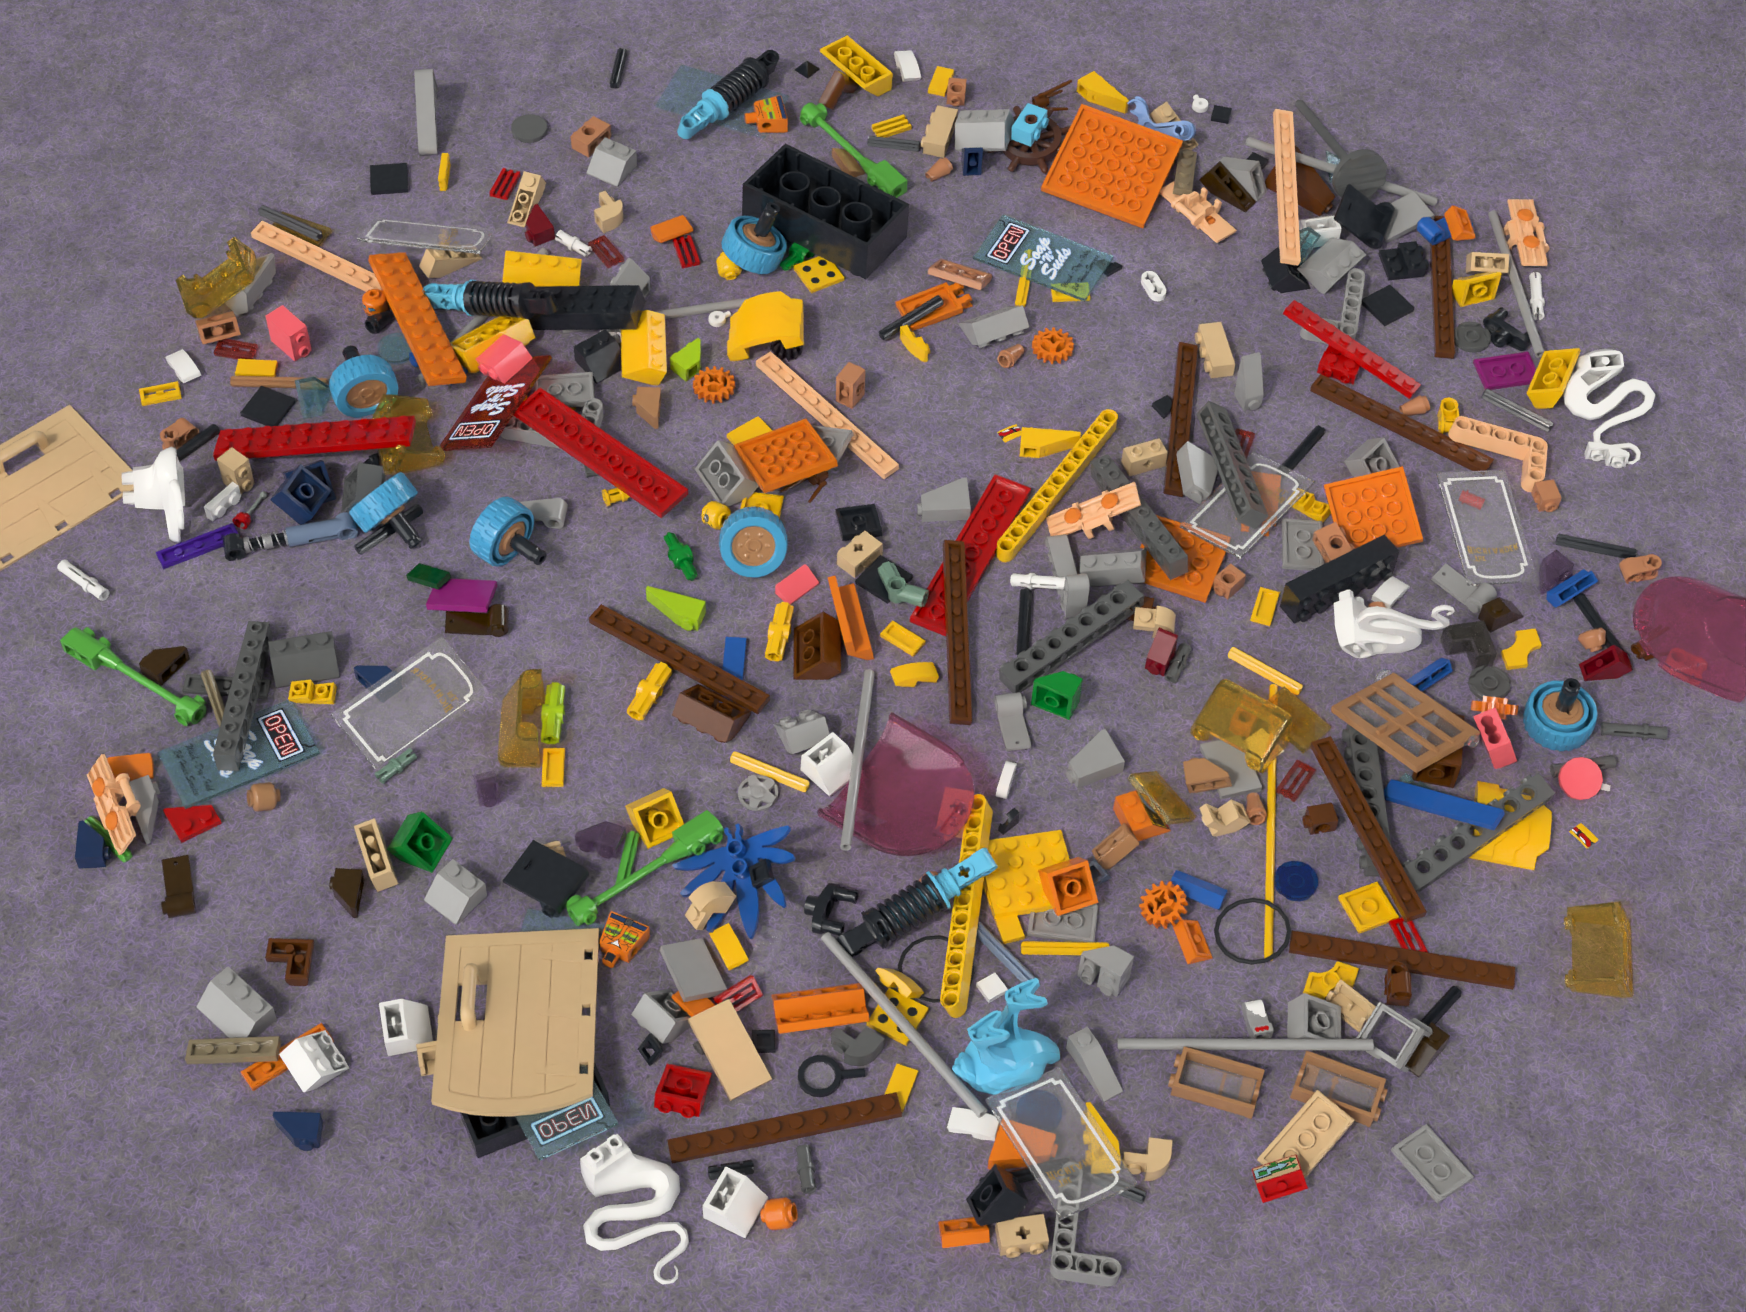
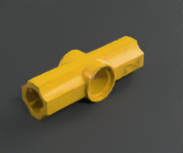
M781 602L776 605L773 621H770L765 658L770 661H782L786 643H789L788 636L791 634L794 606H791L788 602Z
M662 662L656 663L646 680L642 679L636 690V696L627 708V714L631 718L638 721L643 720L653 703L657 704V698L662 696L663 687L672 675V669L667 664Z

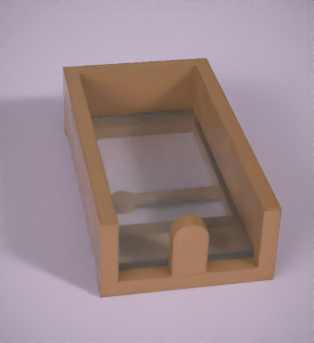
M1184 1046L1182 1054L1176 1055L1174 1067L1178 1068L1176 1074L1171 1073L1168 1087L1172 1088L1171 1096L1252 1119L1265 1070Z
M1306 1050L1290 1098L1306 1103L1319 1090L1352 1117L1355 1122L1370 1127L1372 1121H1378L1381 1108L1377 1106L1379 1101L1384 1102L1388 1089L1384 1088L1385 1078Z

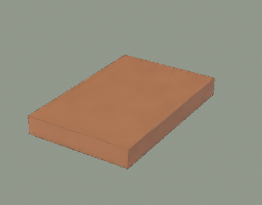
M939 259L928 270L929 275L977 290H982L992 279V274L945 259Z

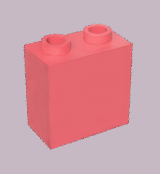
M283 305L266 315L270 338L276 346L294 361L308 356L312 349L307 326Z
M503 334L475 360L479 364L478 369L485 376L488 375L492 379L505 384L533 358L522 342Z
M1496 708L1473 716L1494 769L1517 762L1512 744Z

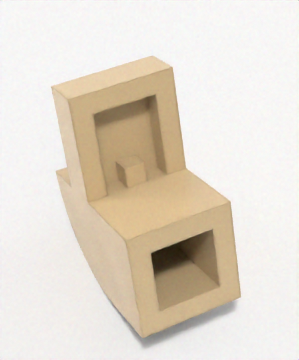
M606 191L600 192L599 203L601 207L594 210V216L598 227L603 233L617 228L623 222V204L621 200L615 201Z
M1157 606L1156 609L1135 607L1133 629L1153 631L1152 638H1155L1159 627L1174 633L1176 615L1172 610L1162 606Z
M1232 799L1219 808L1209 804H1204L1199 808L1202 813V821L1209 827L1212 836L1217 837L1237 832L1250 823L1243 804Z
M712 881L705 883L689 896L692 904L685 916L696 930H703L713 913H726L736 895L725 882Z
M1149 1137L1146 1154L1124 1152L1122 1170H1127L1130 1174L1145 1172L1144 1181H1153L1162 1177L1169 1167L1172 1154V1140Z

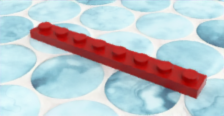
M1294 300L1285 308L1283 315L1349 359L1355 361L1356 364L1410 399L1419 390L1420 383L1352 339L1349 335L1337 329L1334 325L1322 319L1319 315L1310 311L1301 303Z

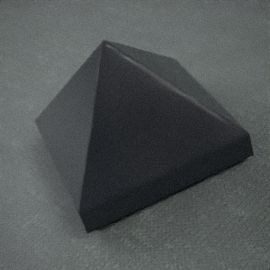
M807 60L795 69L796 72L806 78L811 77L820 70V68Z
M652 1033L648 1034L638 1048L649 1066L654 1064L664 1051ZM646 1049H653L655 1052L650 1056Z

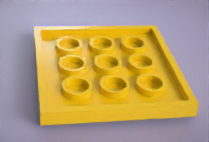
M1056 830L989 840L988 851L998 867L990 874L984 876L994 919L1015 914L1018 916L1030 914L1031 912H1045L1053 909L1043 891L1038 870L1070 860L1062 831Z

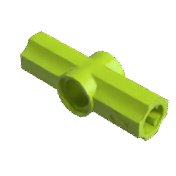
M552 682L550 685H547L545 704H542L541 742L545 744L560 742L561 724H564L563 715H565V686L559 682Z

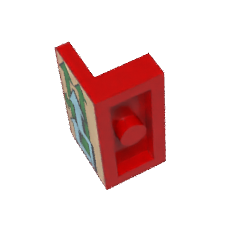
M1297 1155L1252 1169L1263 1203L1308 1189Z

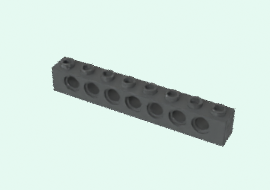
M1208 401L1197 412V417L1237 521L1256 529L1265 521L1268 513L1226 408Z
M1108 454L1090 461L1091 477L1102 492L1106 490L1110 492L1130 484L1129 480ZM1139 494L1141 506L1121 513V517L1170 580L1187 573V554Z
M1129 580L1122 584H1117L1111 592L1100 596L1094 604L1083 608L1081 613L1075 617H1070L1064 625L1053 629L1045 638L1037 640L1031 648L1020 652L1011 662L1004 663L999 669V679L1012 693H1021L1032 686L1036 678L1046 676L1133 615L1135 607L1140 608L1144 605V595Z
M248 621L213 751L217 770L239 771L258 699V692H260L262 684L261 680L263 679L269 657L268 641L273 640L269 622Z
M1367 721L1374 726V721ZM1347 724L1346 729L1342 731V740L1347 742V747H1345L1344 751L1345 759H1349L1347 766L1391 845L1377 744ZM1357 837V850H1361L1362 854L1359 857V867L1364 869V876H1380L1360 838Z
M1539 773L1533 777L1530 774L1521 780L1520 783L1522 785L1516 789L1511 787L1505 791L1502 799L1499 801L1494 799L1487 804L1503 809L1505 813L1495 830L1469 823L1464 825L1459 823L1451 830L1452 834L1447 837L1445 835L1439 837L1434 842L1435 846L1430 849L1425 847L1417 853L1415 860L1411 862L1408 859L1401 865L1416 893L1421 892L1550 801L1555 794L1553 789ZM1521 793H1528L1531 796V800L1524 799ZM1504 805H1511L1514 808V812L1506 811ZM1476 829L1480 836L1475 837L1471 835L1469 830ZM1453 841H1458V842H1460V843L1462 844L1463 848H1461V849L1455 848V847L1453 846L1452 842H1453ZM1440 853L1444 855L1445 860H1437L1435 854ZM1417 866H1425L1428 872H1419Z

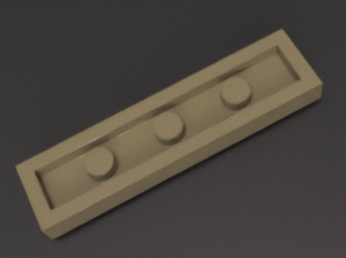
M1180 149L1177 158L1173 194L1187 195L1192 193L1197 152L1189 149Z
M279 1036L189 1040L185 1061L187 1064L278 1061L282 1041Z

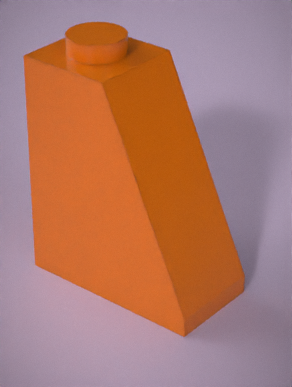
M1002 1119L988 1160L987 1169H991L994 1164L1003 1169L1033 1166ZM1008 1121L1036 1165L1048 1163L1050 1158H1056L1059 1145L1055 1144L1056 1135Z

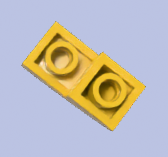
M908 325L901 326L900 340L916 358L927 362L928 354H930L928 343H925L922 337L916 338Z
M1298 489L1296 491L1299 494L1288 504L1313 520L1322 521V523L1331 514L1327 503L1316 501L1314 494Z
M933 662L909 663L891 668L890 670L895 686L915 687L917 681L936 683L939 678Z
M312 680L292 681L288 700L295 703L334 704L337 686L334 682L314 684Z
M729 923L709 933L729 971L749 961Z
M877 968L875 970L884 986L898 988L899 993L905 998L919 999L924 993L912 979L897 970L890 968Z

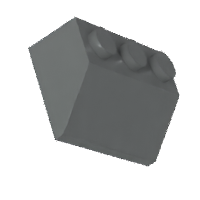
M358 463L344 478L341 513L349 512L358 502L385 482L383 466Z
M332 631L268 641L276 688L291 686L292 681L312 680V682L340 678Z

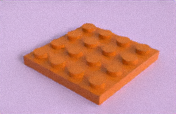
M807 419L734 445V448L763 493L774 491L780 487L790 485L838 466L837 459Z
M1403 466L1324 485L1333 523L1336 522L1339 528L1342 527L1344 529L1348 543L1352 544L1355 549L1384 534L1396 548L1423 542V536Z
M1156 515L1187 554L1188 572L1170 580L1147 551L1144 583L1206 603L1213 587L1214 578L1219 572L1228 547L1191 529L1193 526ZM1196 528L1230 545L1231 538Z

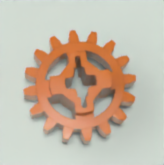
M1055 327L1052 328V331H1049L1047 328H1045L1044 332L1039 330L1038 335H1034L1032 341L1033 354H1037V359L1043 358L1044 363L1049 360L1051 364L1054 361L1060 364L1061 359L1067 361L1068 356H1072L1074 348L1073 338L1068 337V332L1063 334L1062 329L1055 331Z
M713 366L711 370L706 367L705 372L699 370V375L694 376V394H698V399L704 398L705 403L709 400H712V404L715 403V400L722 403L723 398L728 400L729 395L734 394V376L730 375L729 370L724 372L723 367L719 370L716 369V366Z
M1483 696L1482 701L1472 700L1471 710L1483 713L1496 708L1500 719L1506 720L1507 714H1518V705L1508 704L1509 699Z
M1160 881V886H1156L1153 883L1151 891L1145 889L1147 896L1140 897L1144 902L1139 904L1142 910L1141 915L1143 918H1146L1145 920L1149 925L1153 924L1157 929L1160 924H1162L1164 929H1167L1169 923L1173 927L1176 926V919L1179 921L1183 920L1180 916L1181 913L1187 914V910L1184 907L1188 905L1185 899L1187 897L1178 884L1174 886L1172 881H1169L1167 885ZM1173 895L1176 896L1177 902L1174 901Z

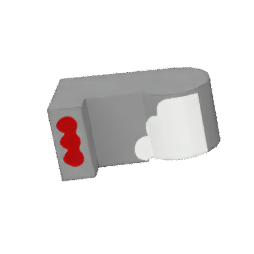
M1262 1000L1242 1002V1013L1249 1038L1271 1039L1274 1030L1272 1024L1269 1023L1267 1014H1265Z

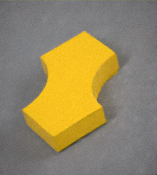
M1536 628L1516 631L1515 643L1501 651L1507 670L1527 668V656L1532 651L1541 648L1542 644Z
M1337 961L1329 971L1323 973L1309 972L1303 994L1306 993L1325 1000L1328 993L1335 989L1336 984L1340 980L1353 988L1359 968Z

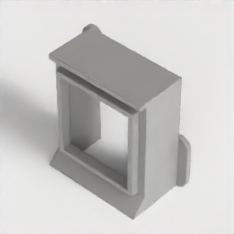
M1379 1002L1356 1039H1370L1385 1013L1413 1029L1412 1034L1396 1059L1375 1046L1373 1051H1366L1376 1059L1383 1058L1407 1073L1409 1068L1405 1065L1423 1036L1430 1037L1433 1031L1418 1019L1412 1018L1409 1020L1392 1008Z

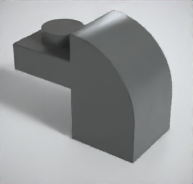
M837 1027L831 1033L832 1047L838 1053L842 1054L844 1052V1063L851 1066H864L871 1063L884 1049L885 1038L868 1027H865L856 1039Z

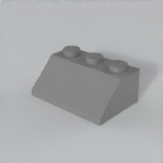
M1010 109L960 111L955 122V150L962 152V148L983 147V151H1006L1012 135V125L1015 123Z
M1331 238L1297 269L1319 292L1325 294L1347 275L1351 269L1357 266L1366 254L1353 241Z
M270 253L249 260L221 300L234 314L250 313L254 308L253 304L263 296V290L272 283V278L276 274L275 255Z
M1023 305L1007 306L958 323L971 344L978 345L979 348L990 345L989 341L996 340V342L1007 339L1006 335L1013 334V336L1024 333L1023 329L1029 328Z
M717 440L695 468V471L714 499L727 507L741 502L743 498L747 497L748 499L759 486L734 448V445Z
M1147 549L1087 552L1081 556L1080 574L1087 573L1089 586L1117 585L1124 583L1126 580H1129L1131 583H1144Z
M229 966L209 982L196 1006L229 1038L257 1037L277 1020L273 1007Z

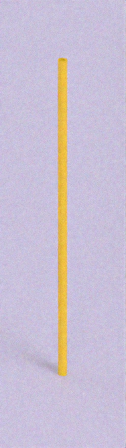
M1276 684L1269 686L1265 900L1273 904L1278 686ZM1266 904L1264 958L1273 954L1274 909Z

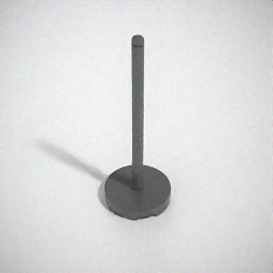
M1297 100L1295 105L1341 160L1332 176V185L1336 193L1342 198L1347 185L1351 184L1364 196L1371 199V195L1381 186H1384L1386 182L1387 165L1382 157L1370 149H1360L1347 154L1305 102Z

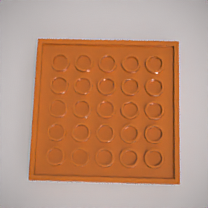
M1081 104L1041 186V191L1144 228L1181 149L1183 140Z

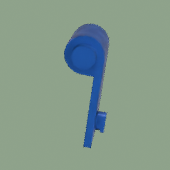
M1423 217L1417 223V231L1431 245H1436L1452 237L1445 217L1436 222L1431 217Z

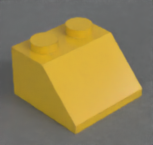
M1485 272L1455 279L1452 285V294L1460 307L1495 299L1502 274L1500 272Z
M665 788L625 805L631 823L639 833L647 849L673 838L672 832L684 825L672 792Z

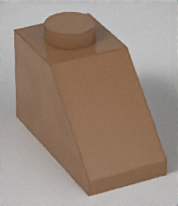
M637 387V393L633 395L632 405L636 406V413L654 429H658L661 388Z
M1192 758L1189 761L1183 762L1189 793L1232 786L1228 772L1205 758Z

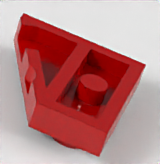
M212 805L163 809L167 820L181 843L222 824Z

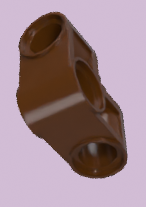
M1397 961L1389 965L1385 974L1384 995L1387 996L1385 1005L1408 1007L1412 997L1411 974L1404 963Z

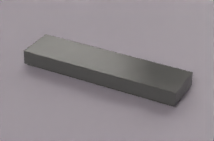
M186 675L182 690L184 694L208 695L201 675ZM214 676L220 695L228 696L233 677ZM262 679L258 698L267 699L271 679Z

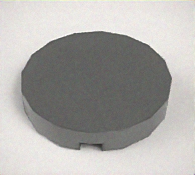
M526 114L519 116L511 125L512 135L516 140L518 139L523 143L538 142L547 134V123L545 119L538 115Z
M1462 322L1454 329L1455 345L1466 352H1481L1487 349L1491 342L1489 330L1486 327L1484 329L1477 322Z
M1479 666L1469 676L1468 685L1470 691L1481 700L1483 696L1505 698L1510 691V679L1498 667Z

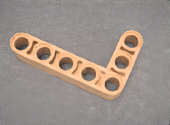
M1459 416L1455 419L1448 432L1450 439L1453 441L1523 460L1521 487L1523 490L1532 492L1534 483L1544 480L1548 448L1544 439L1464 416Z

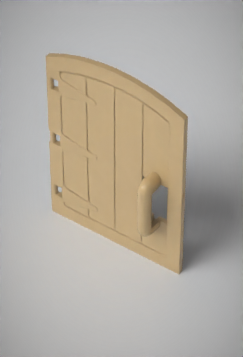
M71 405L66 406L0 445V571L122 499L123 491H134V485H122V473L133 470ZM33 445L39 447L44 453V456L11 475L5 472L4 462ZM118 489L122 492L112 499L109 496ZM63 522H66L68 524L66 527L57 531L56 526L60 525ZM9 554H11L14 557L9 561L5 562L4 564L1 561V559L8 556Z
M599 928L446 936L432 1105L471 1115L521 1116L553 1111L593 1097ZM586 952H593L592 960H585ZM476 985H487L485 1020H476ZM462 986L461 1021H456L458 987ZM583 1008H590V1016H582ZM588 1065V1074H580V1066Z

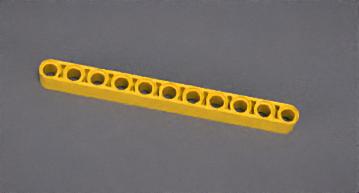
M1106 409L1100 413L997 542L996 557L998 560L1010 562L1014 559L1089 465L1090 461L1093 460L1116 430L1118 414L1114 410Z
M981 794L971 796L967 802L959 863L984 847L988 850L993 810ZM964 870L960 871L961 876H964L965 878L969 877L968 872H965ZM984 877L960 890V896H954L940 996L942 1006L953 1018L961 1017L967 1010Z

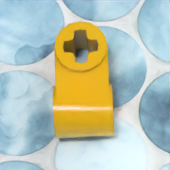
M1444 398L1440 403L1437 414L1438 431L1440 433H1448L1455 419L1459 417L1458 402L1453 398Z

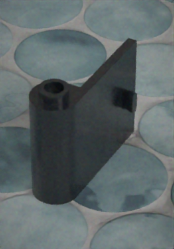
M1348 184L1334 220L1368 247L1378 249L1381 248L1396 210L1389 202L1374 204L1351 184Z
M533 840L503 879V883L540 902L543 908L542 912L546 916L553 918L561 915L566 908L567 901L577 893L588 878L589 872L580 864Z

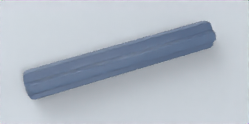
M978 922L976 937L1022 983L1036 978L981 922Z

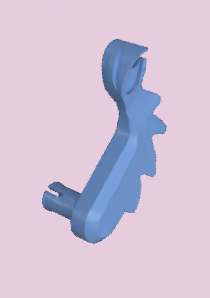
M1136 96L1135 99L1127 103L1130 105L1136 104V109L1130 110V112L1138 117L1139 125L1183 140V142L1191 140L1196 134V127L1190 121L1157 124L1153 122L1149 115L1148 105L1142 97Z

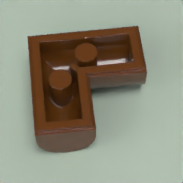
M835 70L819 99V103L834 110L842 93H853L857 88V83L847 74Z
M269 938L265 959L267 962L287 963L285 981L290 986H307L314 950V939Z

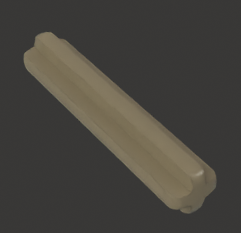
M207 669L201 672V677L220 727L225 706L213 672Z

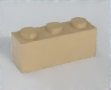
M937 105L935 112L931 113L930 124L926 126V137L923 136L921 140L923 154L945 157L955 129V122L958 118V109Z
M1222 323L1199 324L1198 332L1195 333V342L1200 344L1199 353L1200 357L1205 359V372H1209L1210 378L1233 376L1235 362Z
M375 818L355 825V832L367 870L377 892L397 885L398 881L384 837Z

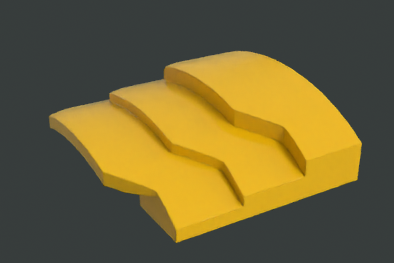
M781 291L764 293L746 299L738 311L730 317L729 340L727 341V356L730 361L748 359L749 347L776 340H781L785 349L804 345L802 299L790 298Z
M1477 781L1474 802L1487 805L1494 799L1499 801L1504 797L1503 793L1507 789L1499 788L1497 784ZM1521 794L1524 799L1531 800L1530 795ZM1504 805L1506 811L1514 812V808L1511 805ZM1544 805L1469 858L1534 870L1536 858L1549 849L1552 811ZM1473 829L1472 835L1478 837L1480 833Z

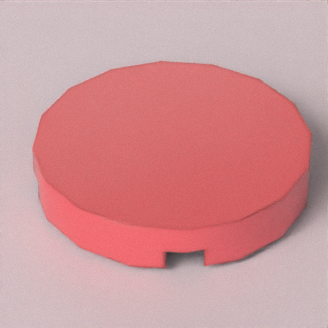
M1584 757L1573 758L1561 767L1558 776L1560 788L1568 797L1576 800H1585L1596 795L1601 789L1603 781L1602 772L1598 765L1591 759Z

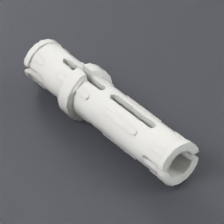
M1533 272L1529 275L1531 289L1530 307L1532 308L1533 319L1537 320L1538 314L1539 320L1544 318L1543 307L1545 305V300L1542 296V276L1539 272H1536L1537 278H1535Z
M64 559L58 564L57 569L82 586L86 593L93 594L100 601L108 598L109 590L100 585L97 579L89 577L69 563L68 560Z
M1013 573L1010 579L1012 586L1027 587L1029 589L1048 588L1063 590L1065 577L1039 576L1035 573H1029L1028 575Z

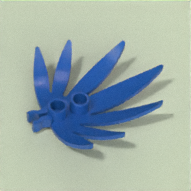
M740 824L735 825V837L728 827L724 828V832L728 837L726 847L710 850L699 856L695 855L672 865L676 870L682 871L700 870L709 867L695 877L680 894L683 897L690 896L698 887L715 881L725 871L721 882H725L733 891L734 882L736 881L737 900L742 923L747 936L753 939L758 926L760 904L758 889L752 887L748 867L765 858L774 864H786L795 860L796 857L786 850L767 847L779 843L789 834L791 828L788 825L760 833L746 840L742 837L743 827ZM776 879L762 886L782 908L786 907L784 893ZM713 913L708 920L706 930L710 933L713 932L722 922L726 913Z

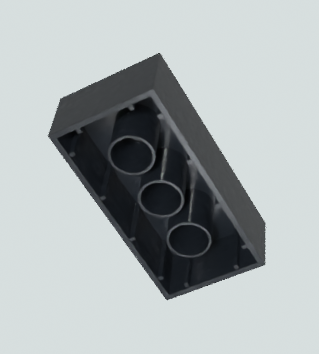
M786 143L743 183L742 216L760 218L767 203L777 204L780 207V212L773 226L791 244L795 242L805 247L810 252L850 271L855 276L867 279L907 238L908 203Z

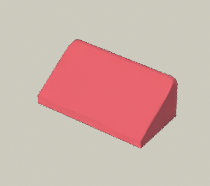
M804 564L775 586V594L791 605L816 587L819 581L809 567Z

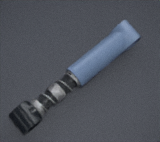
M349 512L338 514L334 519L286 527L285 532L282 530V533L278 534L275 532L272 535L271 533L262 534V537L255 535V538L251 539L249 537L244 538L237 533L227 534L223 538V548L226 560L235 561L236 559H244L246 553H251V550L255 552L256 549L260 548L262 550L271 549L276 545L282 547L283 544H286L289 547H295L338 538L341 540L353 539L357 537L358 530L356 522Z

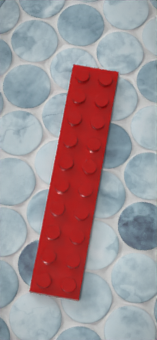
M541 387L513 410V416L661 519L688 495L686 487Z
M415 416L225 429L220 430L213 457L217 461V458L231 447L246 458L411 446L416 419Z
M996 474L955 540L963 541L965 545L967 602L996 554L998 540L1017 518L1031 493L1030 487ZM942 562L926 589L929 590L927 603L924 607L916 606L910 616V622L946 636L944 569Z

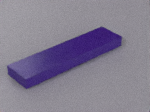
M231 523L157 551L156 555L164 570L223 547L224 536L231 533H239L235 525Z

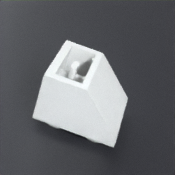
M1334 216L1300 219L1299 237L1302 249L1322 247L1331 238L1339 239L1342 229L1340 224L1334 220Z
M832 732L801 756L800 770L831 797L849 783L853 754L848 745Z
M405 999L379 1003L384 1042L388 1056L417 1051L416 1044L433 1041L428 1005Z
M326 1031L297 1038L279 1054L304 1093L317 1089L349 1069L343 1055L340 1054Z
M725 1167L703 1204V1218L746 1238L761 1209L768 1200V1196L747 1176Z

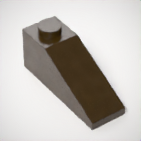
M1221 161L1199 179L1211 194L1243 212H1247L1256 203Z

